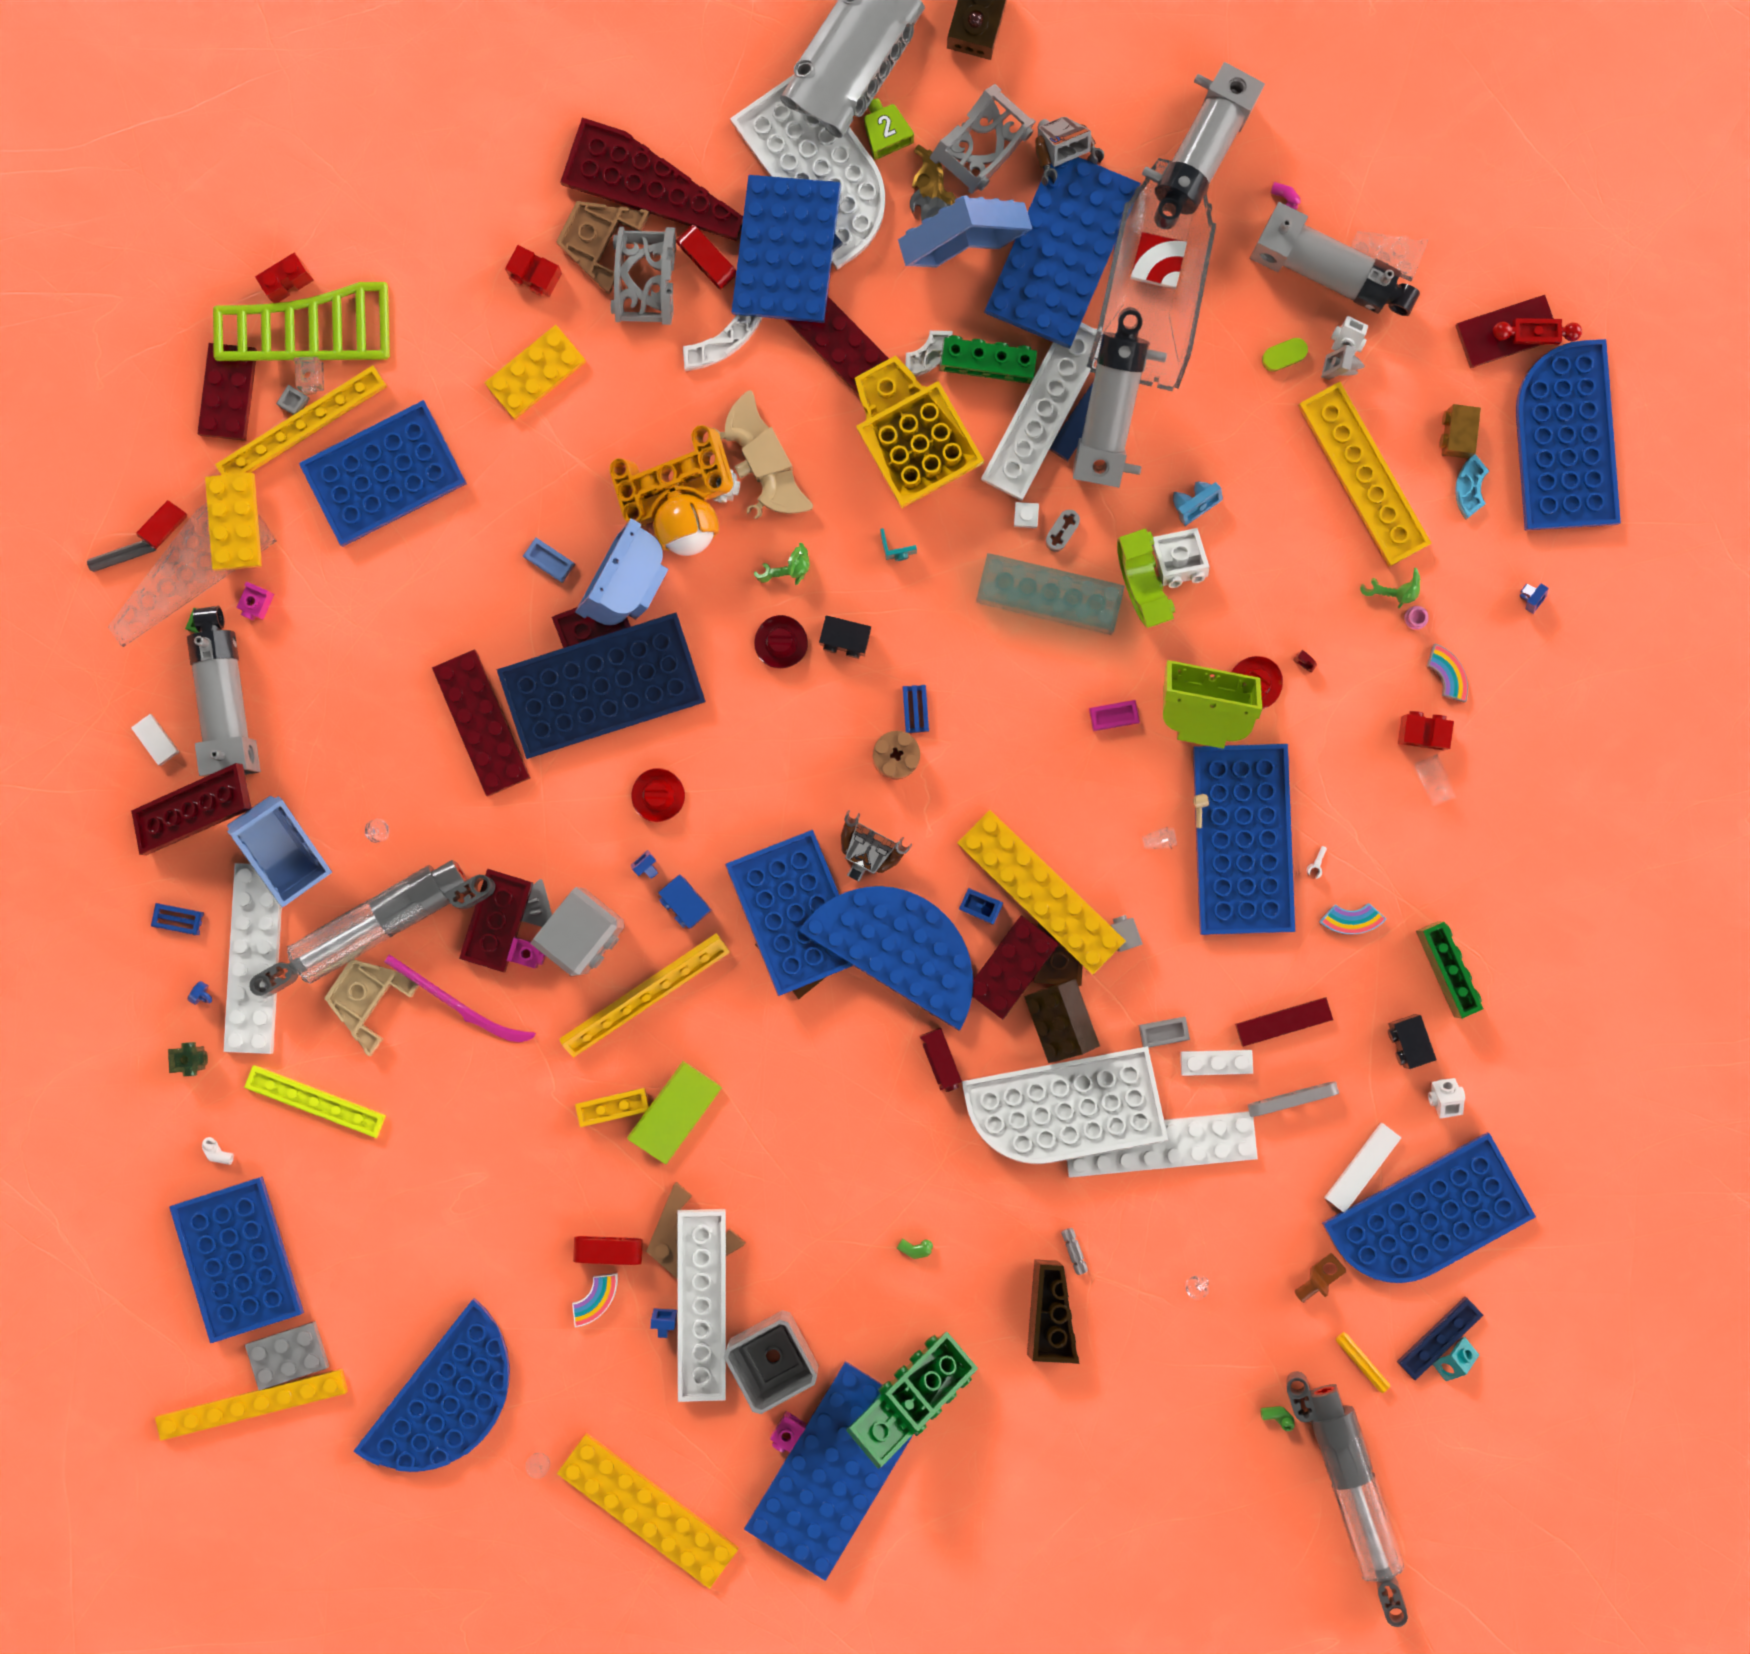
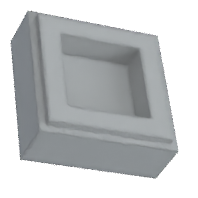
M288 385L276 405L294 415L304 409L310 398Z

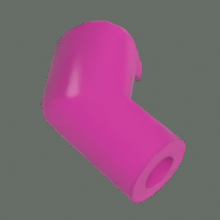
M1276 182L1273 183L1270 193L1284 197L1287 200L1286 205L1297 210L1298 204L1301 203V198L1293 187Z

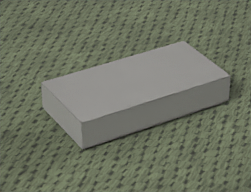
M1185 1016L1138 1025L1142 1047L1148 1046L1150 1048L1190 1040Z

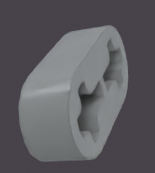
M1065 510L1060 514L1046 537L1048 549L1058 552L1066 546L1080 523V517L1076 511ZM1069 516H1072L1073 523H1075V525L1069 524V526L1065 530L1064 528H1062L1065 524V519H1063V517L1068 518ZM1060 531L1063 533L1060 538L1062 544L1057 543L1054 546L1052 545L1053 540L1050 537H1056Z

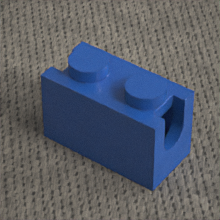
M681 874L658 892L661 896L659 899L661 904L667 910L672 908L677 914L674 917L675 920L683 928L685 926L689 929L693 928L712 911Z

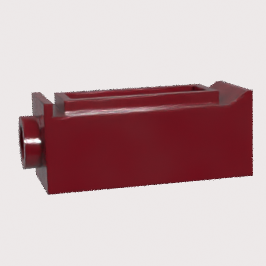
M940 1027L920 1035V1039L925 1042L922 1045L937 1084H942L939 1086V1089H945L946 1092H950L959 1088L958 1083H961L962 1080L942 1028Z

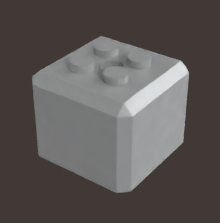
M575 887L530 944L570 976L588 974L591 969H596L605 958L602 955L606 950H612L620 940L618 936L625 928L624 919L586 888Z
M785 1310L779 1311L730 1338L724 1355V1359L752 1412L763 1414L814 1386L817 1379L819 1365L791 1312ZM774 1349L779 1352L780 1358L778 1361L771 1362L767 1359L766 1354L769 1350Z

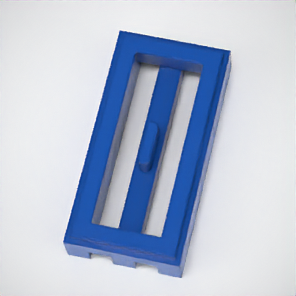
M926 685L903 686L905 731L907 733L929 732ZM908 691H912L915 728H910ZM917 691L922 692L924 727H919Z
M155 903L151 926L200 935L199 927L202 925L201 918L204 916V912ZM160 909L194 915L195 920L162 914ZM158 918L192 924L194 926L193 929L159 923Z

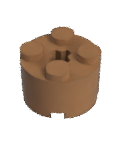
M888 732L881 736L874 746L872 754L873 764L876 770L884 777L893 780L906 778L913 773L919 764V745L907 732ZM893 750L902 753L900 761H896L895 758L891 759L890 755L893 754Z

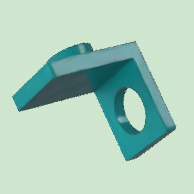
M884 528L880 529L886 560L895 558V561H903L909 558L908 555L917 554L916 545L888 550Z
M1462 1337L1450 1355L1439 1358L1432 1365L1445 1381H1450L1467 1375L1479 1357V1353L1466 1337ZM1442 1364L1450 1365L1454 1373L1446 1372Z

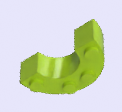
M1145 528L1118 537L1117 554L1123 580L1132 605L1143 625L1149 628L1174 619L1175 607L1171 599L1168 600V597L1163 592L1161 578L1155 574L1156 561L1152 554L1154 539L1150 531L1147 532Z

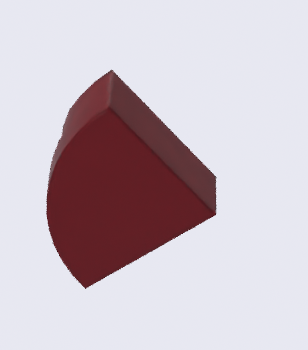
M1303 649L1293 658V661L1310 673L1317 667L1316 661Z

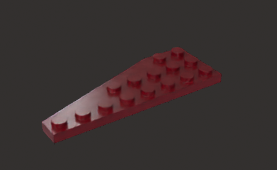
M582 117L560 181L562 186L637 210H647L650 214L690 227L695 225L700 230L734 241L738 240L743 223V216L723 201L715 198L708 190L693 182L690 177L664 158H660L653 153L649 147L638 142L628 132Z

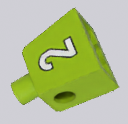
M879 98L873 99L868 106L871 114L864 117V126L872 157L875 161L913 144L914 132L894 104L883 108Z

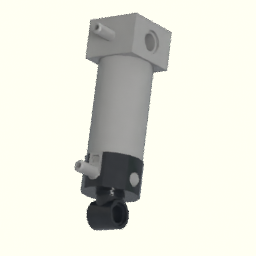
M1226 62L1222 64L1214 81L1200 74L1196 75L1194 83L1204 87L1208 92L1199 113L1163 174L1149 167H1145L1142 172L1143 176L1158 183L1155 187V195L1160 203L1155 212L1154 221L1161 229L1173 228L1180 213L1188 215L1193 214L1197 210L1209 188L1211 180L1236 135L1243 129L1265 86V83ZM1163 211H1169L1173 216H1166Z
M1278 202L1249 259L1275 272H1279L1281 267L1284 266L1353 300L1354 303L1376 314L1380 313L1385 304H1389V309L1398 315L1409 316L1420 296V292L1409 284H1397L1401 270L1305 225L1308 218L1307 215Z
M1127 307L1119 313L1116 333L1104 332L1102 334L1097 358L1098 364L1082 438H1079L1072 469L1073 479L1120 488L1123 472L1136 475L1141 473V466L1125 463L1127 457L1125 447L1146 360L1165 362L1167 353L1149 350L1150 342L1138 337L1143 319L1140 312L1133 307ZM1127 315H1134L1137 318L1134 326L1127 327L1124 325L1123 320ZM1097 460L1105 461V463L1100 466L1094 464V462Z
M219 605L194 609L193 620L198 633L188 635L187 644L202 742L195 743L199 776L206 777L235 763L243 764L245 775L260 773L257 741L248 736L238 664L239 655L236 633L231 630H221L224 628L225 621L223 611Z

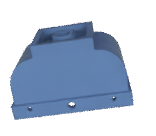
M631 518L616 535L575 613L584 618L588 616L604 625H616L628 616L636 620L648 609L669 569L661 565L663 551L659 541L652 534L642 529V524Z
M272 796L267 797L227 825L229 829L227 831L282 908L332 873L279 796L276 798Z

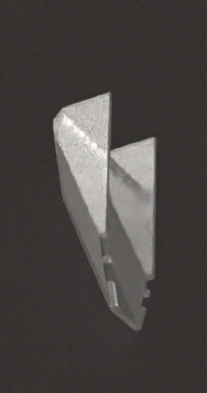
M1158 158L1151 169L1163 174L1168 163H1171V161ZM1146 177L1141 186L1136 188L1131 200L1125 203L1086 366L1091 368V373H1096L1102 334L1104 332L1116 333L1119 313L1127 307H1133L1140 312L1143 319L1138 337L1150 342L1149 350L1167 353L1165 362L1146 360L1140 384L1152 387L1153 382H1157L1156 388L1173 392L1174 388L1179 389L1192 354L1216 223L1212 221V204L1208 203L1206 192L1193 214L1186 215L1180 213L1173 228L1165 230L1159 228L1154 221L1155 212L1160 203L1155 195V187L1158 183ZM1163 211L1166 216H1173L1169 211ZM1141 232L1187 242L1176 289L1130 279ZM1127 315L1123 320L1124 325L1127 327H1132L1137 322V318L1134 315Z

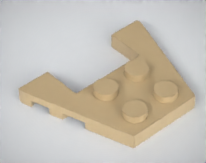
M350 959L324 999L341 1022H344L354 1039L360 1043L366 1055L370 1057L384 1039L364 1025L390 985L408 997H413L419 985L398 971Z

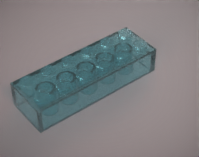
M987 553L975 603L1112 635L1115 630L1125 585Z

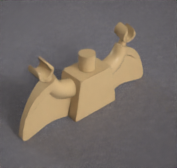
M748 390L735 402L729 411L725 423V432L717 430L721 441L722 439L735 441L742 447L741 450L745 461L734 466L739 478L741 479L753 473L757 482H761L762 493L757 499L759 502L756 505H750L746 513L749 514L753 508H756L758 513L753 519H758L762 516L763 506L772 511L785 514H796L812 510V502L801 492L795 483L792 472L793 466L773 428H769L761 419L754 394L751 390Z

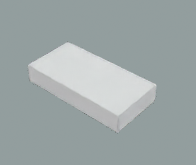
M149 714L131 727L157 765H163L180 752L152 714Z

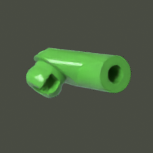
M902 1238L896 1249L912 1259L928 1257L932 1253L933 1244L925 1239L921 1244L912 1245Z
M1284 1407L1260 1408L1262 1420L1275 1419L1282 1426L1283 1430L1291 1431L1294 1429V1417Z

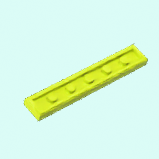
M256 1065L252 1066L244 1086L248 1090L374 1138L379 1136L386 1118L385 1114Z

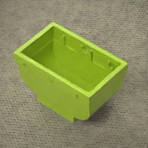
M1167 660L1163 684V720L1169 728L1177 731V740L1224 749L1226 741L1242 740L1252 732L1255 721L1260 718L1262 712L1260 678Z

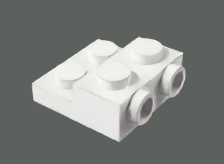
M1198 528L1153 537L1154 545L1152 546L1163 586L1168 585L1170 588H1176L1182 585V582L1191 580L1192 583H1200L1205 580V577H1208L1210 567Z

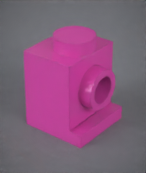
M246 581L244 585L246 587L236 608L242 610L241 615L254 621L255 617L263 620L275 594ZM254 598V599H255V603L250 606V603H251L252 599Z
M513 938L507 961L536 969L539 965L543 964L545 955L530 944L531 941ZM526 949L531 953L529 958L523 956V951Z
M785 1411L771 1434L772 1446L782 1453L785 1450L791 1452L804 1432L806 1423L790 1412ZM784 1432L790 1433L791 1437L789 1439H786L782 1436V1434Z

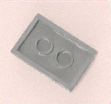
M316 1321L245 1344L258 1390L329 1367Z

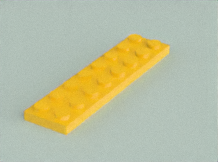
M1338 382L1299 403L1298 407L1388 567L1432 544L1342 383Z
M991 810L957 842L972 859L1092 975L1126 942L1119 933Z
M588 1433L584 1435L557 1472L560 1477L709 1589L739 1549L729 1539Z

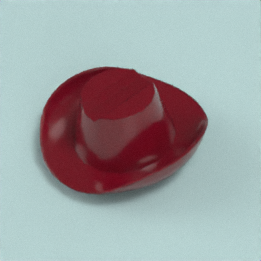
M776 615L766 619L760 625L755 635L754 646L757 656L766 665L780 669L788 668L803 659L808 648V638L803 626L797 620L786 615Z

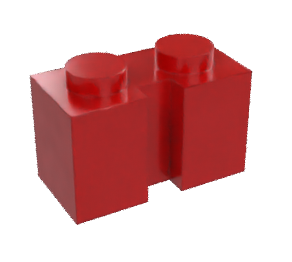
M520 245L516 246L505 267L510 281L519 286L522 283L529 286V290L539 296L544 294L550 297L562 275L559 265L535 255L534 252Z
M295 252L255 276L262 290L273 303H279L290 296L288 291L290 288L295 286L300 290L314 281L306 266Z
M1409 711V714L1401 716L1398 744L1442 751L1451 749L1454 721L1447 720L1445 715L1434 714L1432 718H1426L1423 712Z

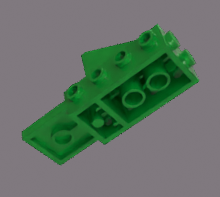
M948 1332L938 1337L935 1334L924 1343L926 1348L922 1352L920 1349L909 1358L911 1363L907 1367L905 1365L900 1367L893 1374L896 1378L892 1381H887L878 1389L880 1394L874 1399V1402L846 1429L848 1434L878 1469L913 1434L918 1436L927 1427L926 1423L930 1419L936 1418L942 1412L941 1407L945 1403H950L957 1396L956 1391L960 1387L962 1389L972 1380L971 1376L978 1370V1367Z

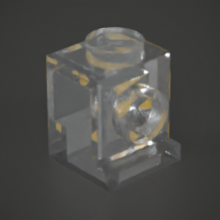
M318 357L294 358L295 387L302 393L309 395L316 394L317 391H324V363ZM305 373H311L308 378H305Z

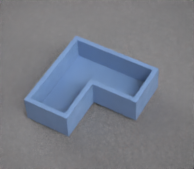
M965 195L957 198L951 206L941 208L934 217L924 219L920 226L907 230L905 232L906 235L898 239L905 266L937 268L968 248L1000 249L1032 230V225L1024 202H1014V200L1002 201L999 198L991 200L984 199V197L969 198V196Z

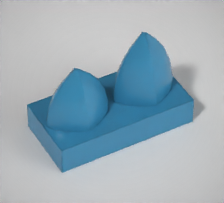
M1196 481L1194 486L1195 497L1193 498L1185 493H1173L1175 508L1179 513L1180 521L1185 526L1223 500L1222 488L1217 482L1211 485L1206 482Z

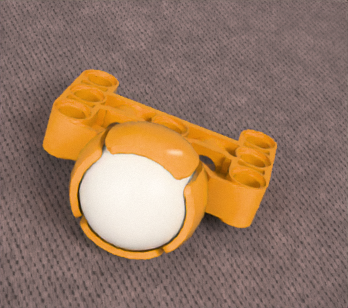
M698 425L692 430L691 440L695 451L639 472L636 463L622 458L614 459L609 467L624 520L628 523L632 518L642 524L641 526L654 521V535L659 541L662 550L672 551L683 556L702 552L716 534H719L718 517L715 510L706 500L727 494L733 488V478L720 435L717 430L705 425ZM708 432V439L704 442L703 436ZM714 454L715 461L713 464H710V457ZM626 466V472L622 474V468ZM673 471V478L669 481V474ZM721 477V485L717 487V479ZM632 487L633 492L632 495L629 497L628 492L629 489ZM639 510V516L636 519L635 512Z

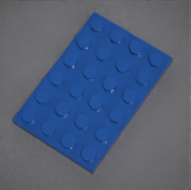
M748 175L731 311L733 315L825 322L833 243L835 241L834 234L836 232L841 192L840 182Z
M424 400L299 463L329 525L342 547L467 484Z
M813 830L725 864L777 996L853 966L798 932L813 912L824 903L839 895Z
M263 1176L169 1206L210 1344L304 1313Z

